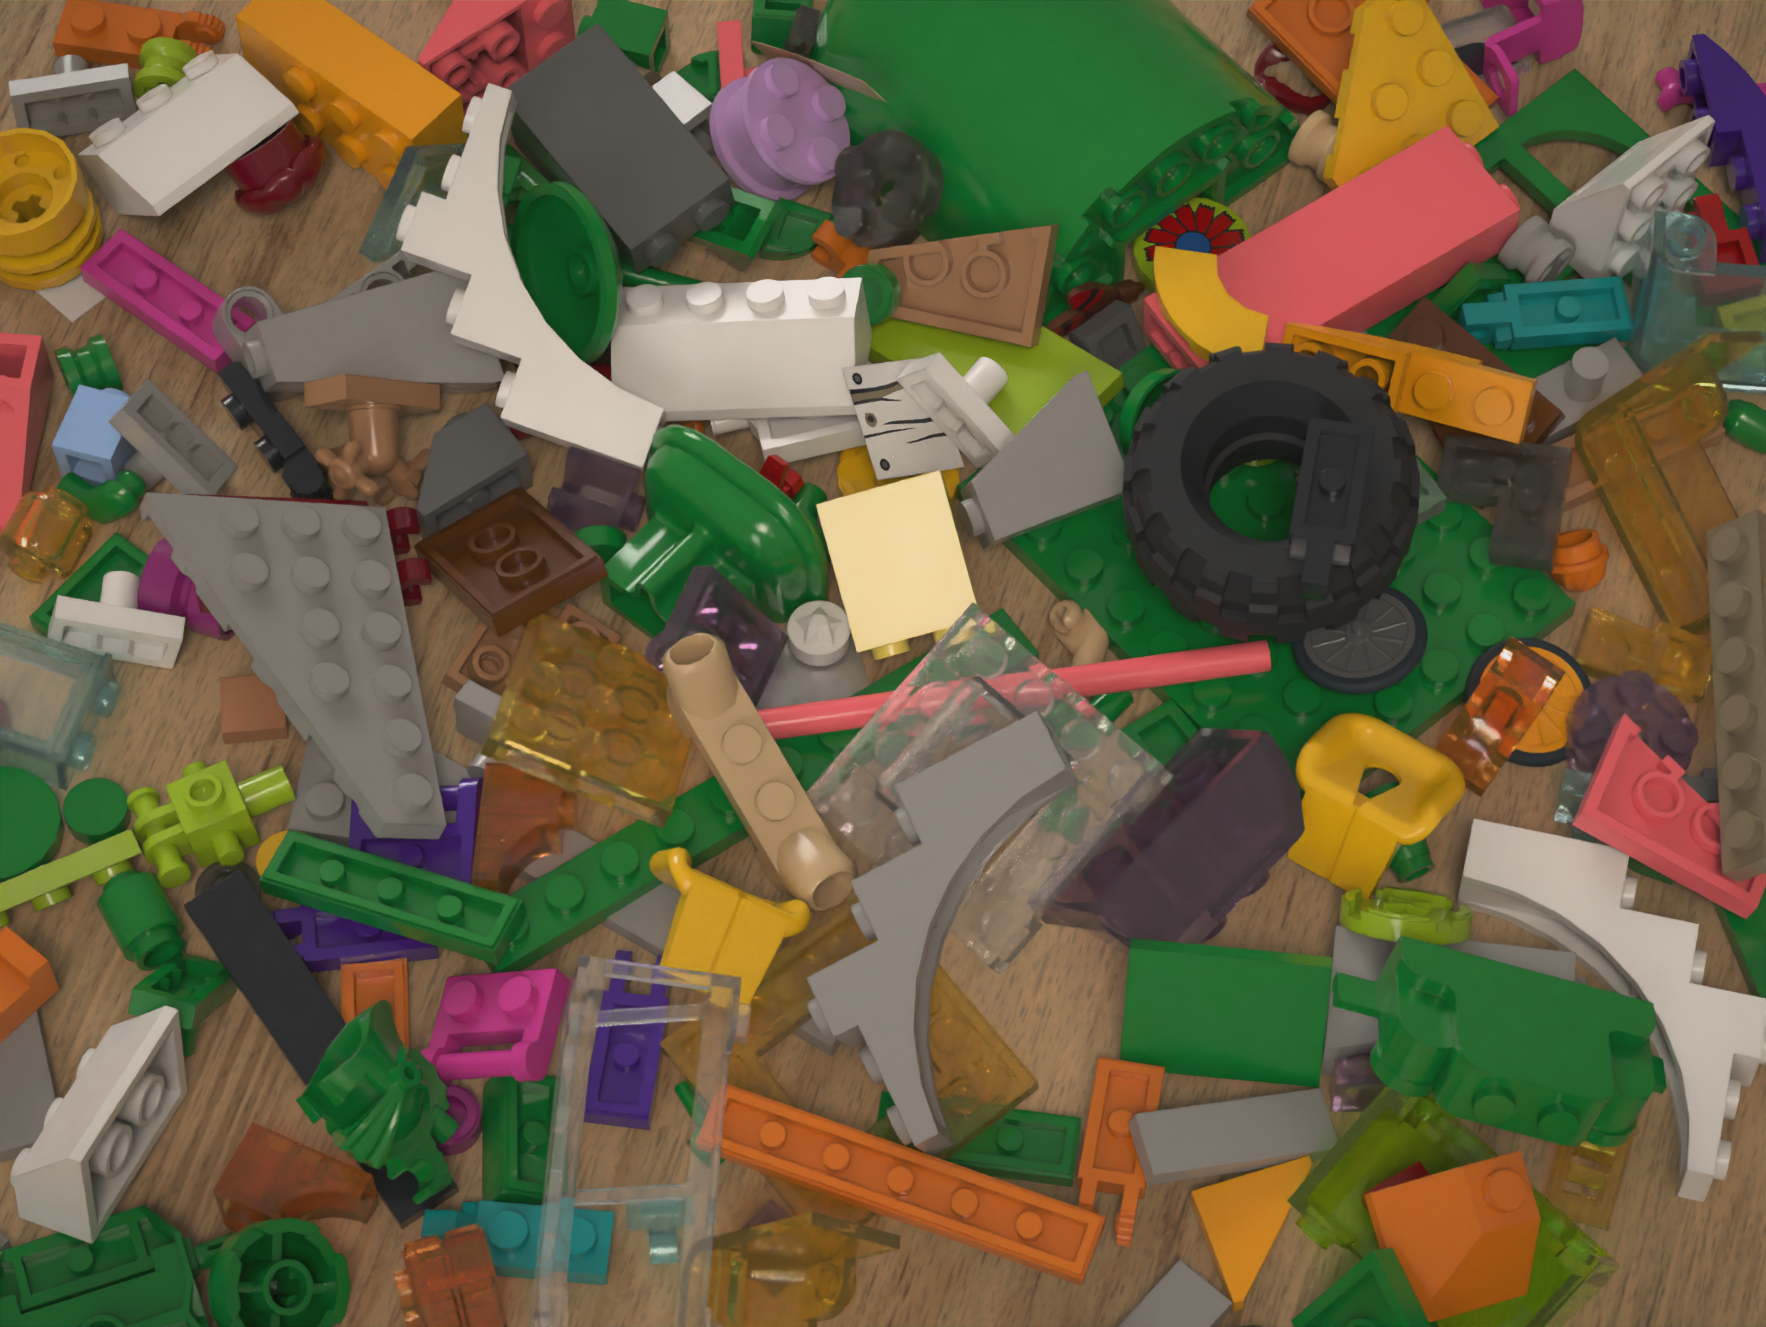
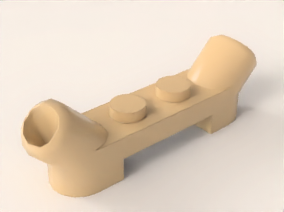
M696 633L682 638L670 647L662 657V666L668 682L666 701L673 718L686 740L688 741L692 738L757 847L758 850L754 852V855L774 887L779 892L804 901L812 913H822L838 906L854 890L850 881L858 878L856 865L832 839L736 676L725 643L718 636L707 633Z

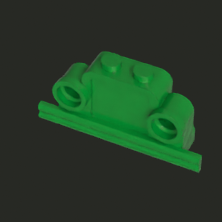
M1402 935L1375 982L1337 972L1333 979L1334 1007L1378 1019L1379 1038L1370 1053V1064L1376 1076L1386 1086L1403 1095L1425 1097L1433 1093L1435 1100L1441 1108L1461 1119L1565 1146H1577L1587 1141L1601 1147H1617L1624 1144L1636 1127L1637 1117L1653 1092L1663 1094L1667 1088L1663 1058L1655 1057L1651 1054L1649 1037L1656 1027L1654 1003Z

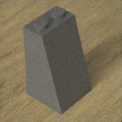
M599 23L506 88L513 92L517 102L511 125L516 146L550 182L563 181L569 183L582 192L596 206L615 241L619 256L637 275L650 265L657 267L669 261L678 252L682 242L699 230L708 231L716 227L728 215L730 207L735 205L728 176Z

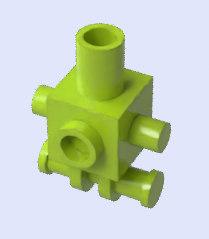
M225 759L209 767L201 761L187 765L182 771L183 778L165 785L172 801L170 803L160 806V796L157 790L153 787H142L133 791L128 796L127 805L137 818L134 822L133 830L137 840L143 843V855L146 861L151 865H156L159 871L157 877L160 885L164 888H176L186 883L191 877L190 868L187 863L183 862L182 857L194 853L201 868L217 861L223 867H232L239 864L245 857L243 850L261 843L252 818L296 800V797L281 764L236 783Z

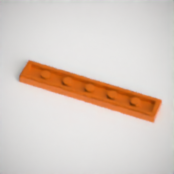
M724 1082L720 1084L697 1141L698 1150L1080 1286H1083L1106 1225L1105 1216Z

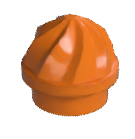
M1570 530L1558 534L1549 540L1548 544L1551 554L1546 557V565L1548 571L1551 572L1559 585L1565 586L1570 591L1586 592L1598 585L1606 576L1607 560L1610 557L1609 550L1605 544L1600 543L1599 533L1596 530Z

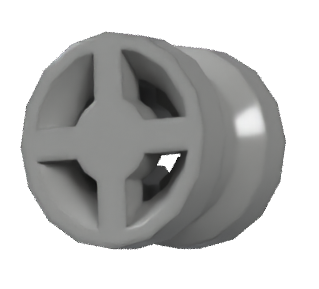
M1536 215L1525 221L1511 235L1500 251L1498 261L1507 270L1517 269L1524 275L1525 283L1555 281L1570 263L1576 248L1566 238L1556 239L1549 233L1548 223L1539 215Z

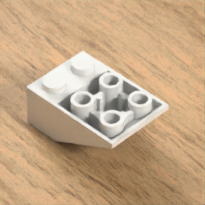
M1710 115L1637 142L1554 208L1549 223V233L1556 239L1566 238L1575 246L1576 250L1569 265L1584 279L1611 277L1613 274L1620 276V278L1625 276L1640 261L1644 254V249L1656 240L1660 244L1667 242L1679 231L1686 220V216L1682 213L1685 204L1698 187V183L1694 180L1696 173L1710 154L1707 143L1715 124V120Z

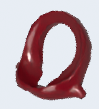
M1273 42L1259 55L1255 63L1254 79L1286 109L1310 115L1317 110H1324L1332 102L1324 93L1314 97L1303 96L1286 84L1279 82L1276 77L1264 75V71L1268 66L1278 64L1280 61H1290Z

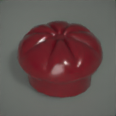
M289 120L224 168L240 189L235 191L234 200L236 205L249 214L270 215L279 213L289 205L296 203L301 199L303 193L308 192L317 184L327 165V149L322 138L318 135H303L293 121Z

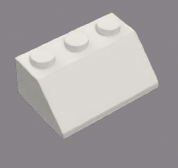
M210 50L187 63L182 69L186 76L170 88L167 84L159 85L140 97L136 102L140 110L123 122L120 118L112 119L93 131L89 136L93 144L80 152L78 157L116 214L160 216L299 114L298 110L285 95L238 53L215 55Z
M163 1006L112 1025L96 1049L90 1048L85 1052L79 1063L75 1082L64 1098L58 1097L51 1104L40 1136L31 1149L24 1148L19 1153L12 1167L10 1183L15 1189L19 1218L93 1244L188 1093L178 1009Z

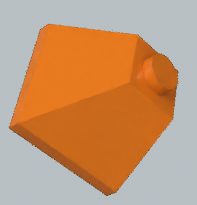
M1521 1150L1364 1195L1379 1248H1393L1429 1323L1527 1295L1541 1217Z

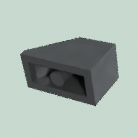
M487 402L469 413H460L452 417L441 430L434 433L417 504L422 540L517 487H522L526 491L533 486L528 452Z

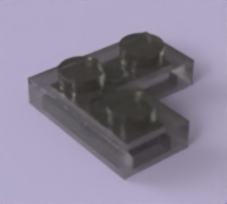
M1446 434L1436 486L1437 500L1497 507L1488 552L1490 564L1553 571L1573 461L1572 447L1526 442L1517 444L1498 439Z

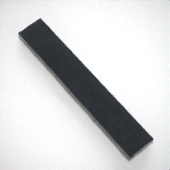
M239 869L184 904V907L197 929L306 1088L327 1048L342 1031L346 1023ZM356 1161L401 1229L406 1228L424 1216L425 1210H433L459 1192L456 1183L452 1179V1183L438 1194L429 1197L421 1204H416L413 1196L419 1189V1183L413 1173L406 1170L392 1180L387 1176L386 1165L383 1164L380 1169H376Z

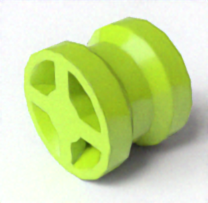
M158 37L143 43L139 55V63L142 69L137 72L134 78V95L139 99L148 91L162 84H167L170 88L186 76L182 70L183 67L196 58L198 53L190 45L174 38Z

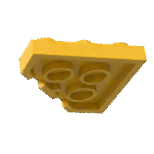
M1366 0L1354 9L1350 34L1355 36L1349 68L1343 70L1334 115V118L1339 119L1333 154H1327L1323 179L1330 191L1335 190L1447 125L1462 143L1467 141L1473 146L1500 127L1426 0Z

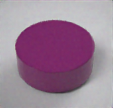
M446 1085V1098L450 1107L445 1112L458 1122L459 1125L454 1134L441 1145L437 1142L436 1146L443 1153V1156H453L467 1151L477 1142L482 1132L483 1119L480 1105L470 1091L457 1085Z

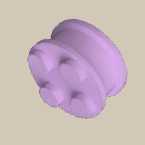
M791 58L770 59L756 67L748 77L732 81L716 95L711 107L709 120L714 150L726 173L743 191L778 202L779 197L793 200L802 195L810 185L821 184L837 175L845 165L850 148V130L844 117L846 102L839 89L830 85L817 71L805 63Z

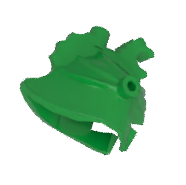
M381 1000L371 1005L345 1025L327 1048L316 1072L303 1093L296 1099V1102L312 1124H315L321 1118L325 1120L326 1130L332 1137L334 1145L339 1150L345 1151L352 1159L376 1169H380L383 1164L386 1165L387 1176L392 1180L406 1170L413 1173L419 1183V1189L413 1196L416 1204H421L452 1183V1177L448 1172L449 1164L445 1163L442 1157L443 1153L436 1146L437 1142L441 1145L454 1134L459 1125L458 1122L445 1112L450 1107L446 1098L447 1086L440 1080L435 1065L427 1061L419 1049H410L403 1044L394 1023L391 1005L387 1000Z

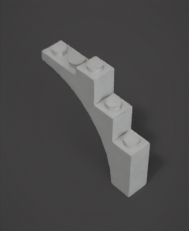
M1038 711L1023 717L894 785L903 803L902 807L894 810L899 825L912 846L920 842L922 844L850 881L859 899V902L851 906L854 918L869 942L876 938L878 941L807 977V981L815 996L814 999L807 1002V1006L821 1034L825 1038L833 1035L835 1039L850 1049L864 1042L867 1043V1045L859 1049V1054L873 1082L876 1085L885 1082L895 1105L887 1109V1115L897 1136L905 1146L913 1142L916 1148L931 1156L954 1144L937 1096L930 1049L932 989L945 938L966 892L996 850L1035 812L1080 784L1051 725Z

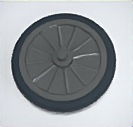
M1388 587L1379 600L1373 598L1359 609L1357 618L1333 631L1322 627L1306 632L1305 640L1292 641V649L1300 669L1318 685L1339 693L1367 694L1384 690L1397 684L1416 668L1426 650L1428 629L1425 618L1414 601L1402 592Z

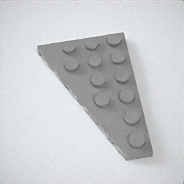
M146 492L140 505L142 520L144 522L149 520L154 522L173 548L170 558L181 573L188 576L194 582L196 593L223 630L228 631L232 629L254 658L250 667L261 682L268 685L274 691L277 698L276 702L303 739L306 742L313 739L335 768L332 778L342 792L355 801L359 809V815L375 837L439 840L447 824L385 507Z

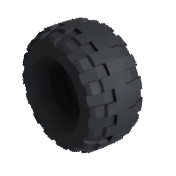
M1265 342V350L1242 353L1240 346H1235L1210 354L1209 364L1199 369L1192 366L1189 369L1184 368L1163 385L1162 395L1151 408L1146 406L1133 429L1131 444L1124 463L1122 496L1126 531L1135 552L1137 564L1151 587L1156 585L1170 599L1171 608L1191 622L1197 621L1200 623L1201 621H1206L1219 627V635L1248 642L1250 635L1275 636L1276 643L1305 640L1306 632L1322 627L1333 631L1357 618L1359 609L1373 598L1379 600L1396 579L1398 569L1405 556L1408 555L1418 519L1420 471H1418L1415 443L1406 420H1399L1391 407L1390 396L1372 378L1368 379L1365 375L1358 378L1349 372L1347 361L1320 350L1317 351L1315 356L1294 352V344ZM1310 417L1375 426L1355 552L1350 556L1349 568L1332 566L1327 601L1300 597L1305 561L1289 559L1291 548L1289 539L1264 541L1244 536L1224 524L1210 506V492L1225 474L1237 466L1262 459L1283 460L1301 466Z

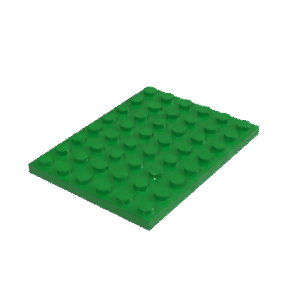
M1153 344L1117 369L1123 373L1124 388L1103 407L1124 463L1125 456L1120 445L1119 436L1120 415L1124 403L1131 390L1145 376L1163 368H1171ZM1155 402L1148 404L1147 407L1151 408ZM1417 455L1418 471H1420L1418 519L1408 555L1405 556L1400 565L1396 579L1389 586L1402 592L1414 601L1421 610L1428 629V641L1423 658L1406 678L1389 688L1367 694L1335 692L1318 685L1304 674L1294 657L1292 642L1276 643L1275 636L1250 635L1248 642L1267 641L1271 657V671L1148 688L1163 703L1172 698L1210 744L1209 749L1293 832L1301 801L1305 794V791L1301 789L1296 779L1295 768L1297 758L1305 743L1329 719L1343 713L1365 714L1380 719L1416 739L1464 702L1465 684L1469 672L1475 661L1487 649L1502 641L1513 638L1543 640L1571 618L1574 613L1576 603ZM1276 460L1265 466H1248L1245 464L1237 466L1225 474L1210 492V506L1224 524L1244 536L1264 541L1289 539L1301 466L1283 460ZM982 468L957 485V499L960 502L964 501L960 491ZM1123 496L1002 542L1060 601L1074 600L1080 605L1081 610L1084 611L1086 608L1108 635V649L1119 660L1246 642L1219 635V627L1206 621H1201L1200 623L1197 621L1191 622L1171 608L1170 599L1156 585L1151 587L1137 564L1135 552L1130 539H1128L1123 509ZM1373 767L1364 770L1360 782H1362L1365 778L1371 775L1378 768Z

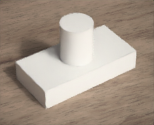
M939 352L910 362L896 378L899 384L976 468L986 465L1015 436L988 406L1008 382V376L1004 369L990 358L980 357L962 377Z
M112 571L103 577L100 603L57 596L49 623L46 648L173 669L183 640L185 617L138 609L137 596L140 578L130 572Z

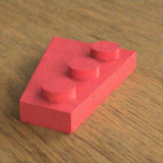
M1624 713L1614 725L1572 825L1736 915L1747 919L1759 905L1766 887V873L1742 882H1737L1722 874L1719 802H1706L1681 778L1686 771L1669 755L1662 760L1637 736L1642 729Z

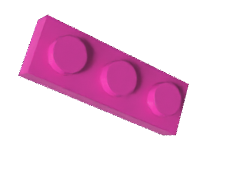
M122 228L80 267L84 282L216 374L232 361L213 333L212 321L215 312L225 299ZM237 307L231 309V320L239 330L247 332L256 323V320Z

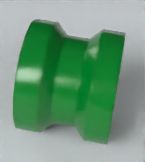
M101 333L89 337L86 345L73 350L65 346L54 350L57 364L72 399L79 384L99 390L114 388L123 391V385L115 362Z

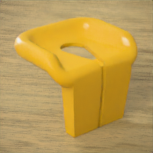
M1360 713L1336 715L1329 719L1305 743L1298 755L1295 768L1296 779L1301 789L1305 791V794L1301 801L1287 858L1320 877L1327 878L1329 882L1347 892L1360 888L1363 891L1362 899H1369L1375 893L1400 846L1413 845L1428 837L1459 803L1465 793L1466 784L1460 768L1450 758L1380 719ZM1375 767L1389 771L1398 779L1400 784L1371 799L1357 792L1363 772L1367 768Z
M677 847L658 851L650 859L649 867L651 873L661 882L679 890L681 896L676 907L657 974L740 1010L747 1009L782 939L799 934L808 926L811 919L809 906L804 901L798 899L784 902L770 901L691 868V855L684 848Z

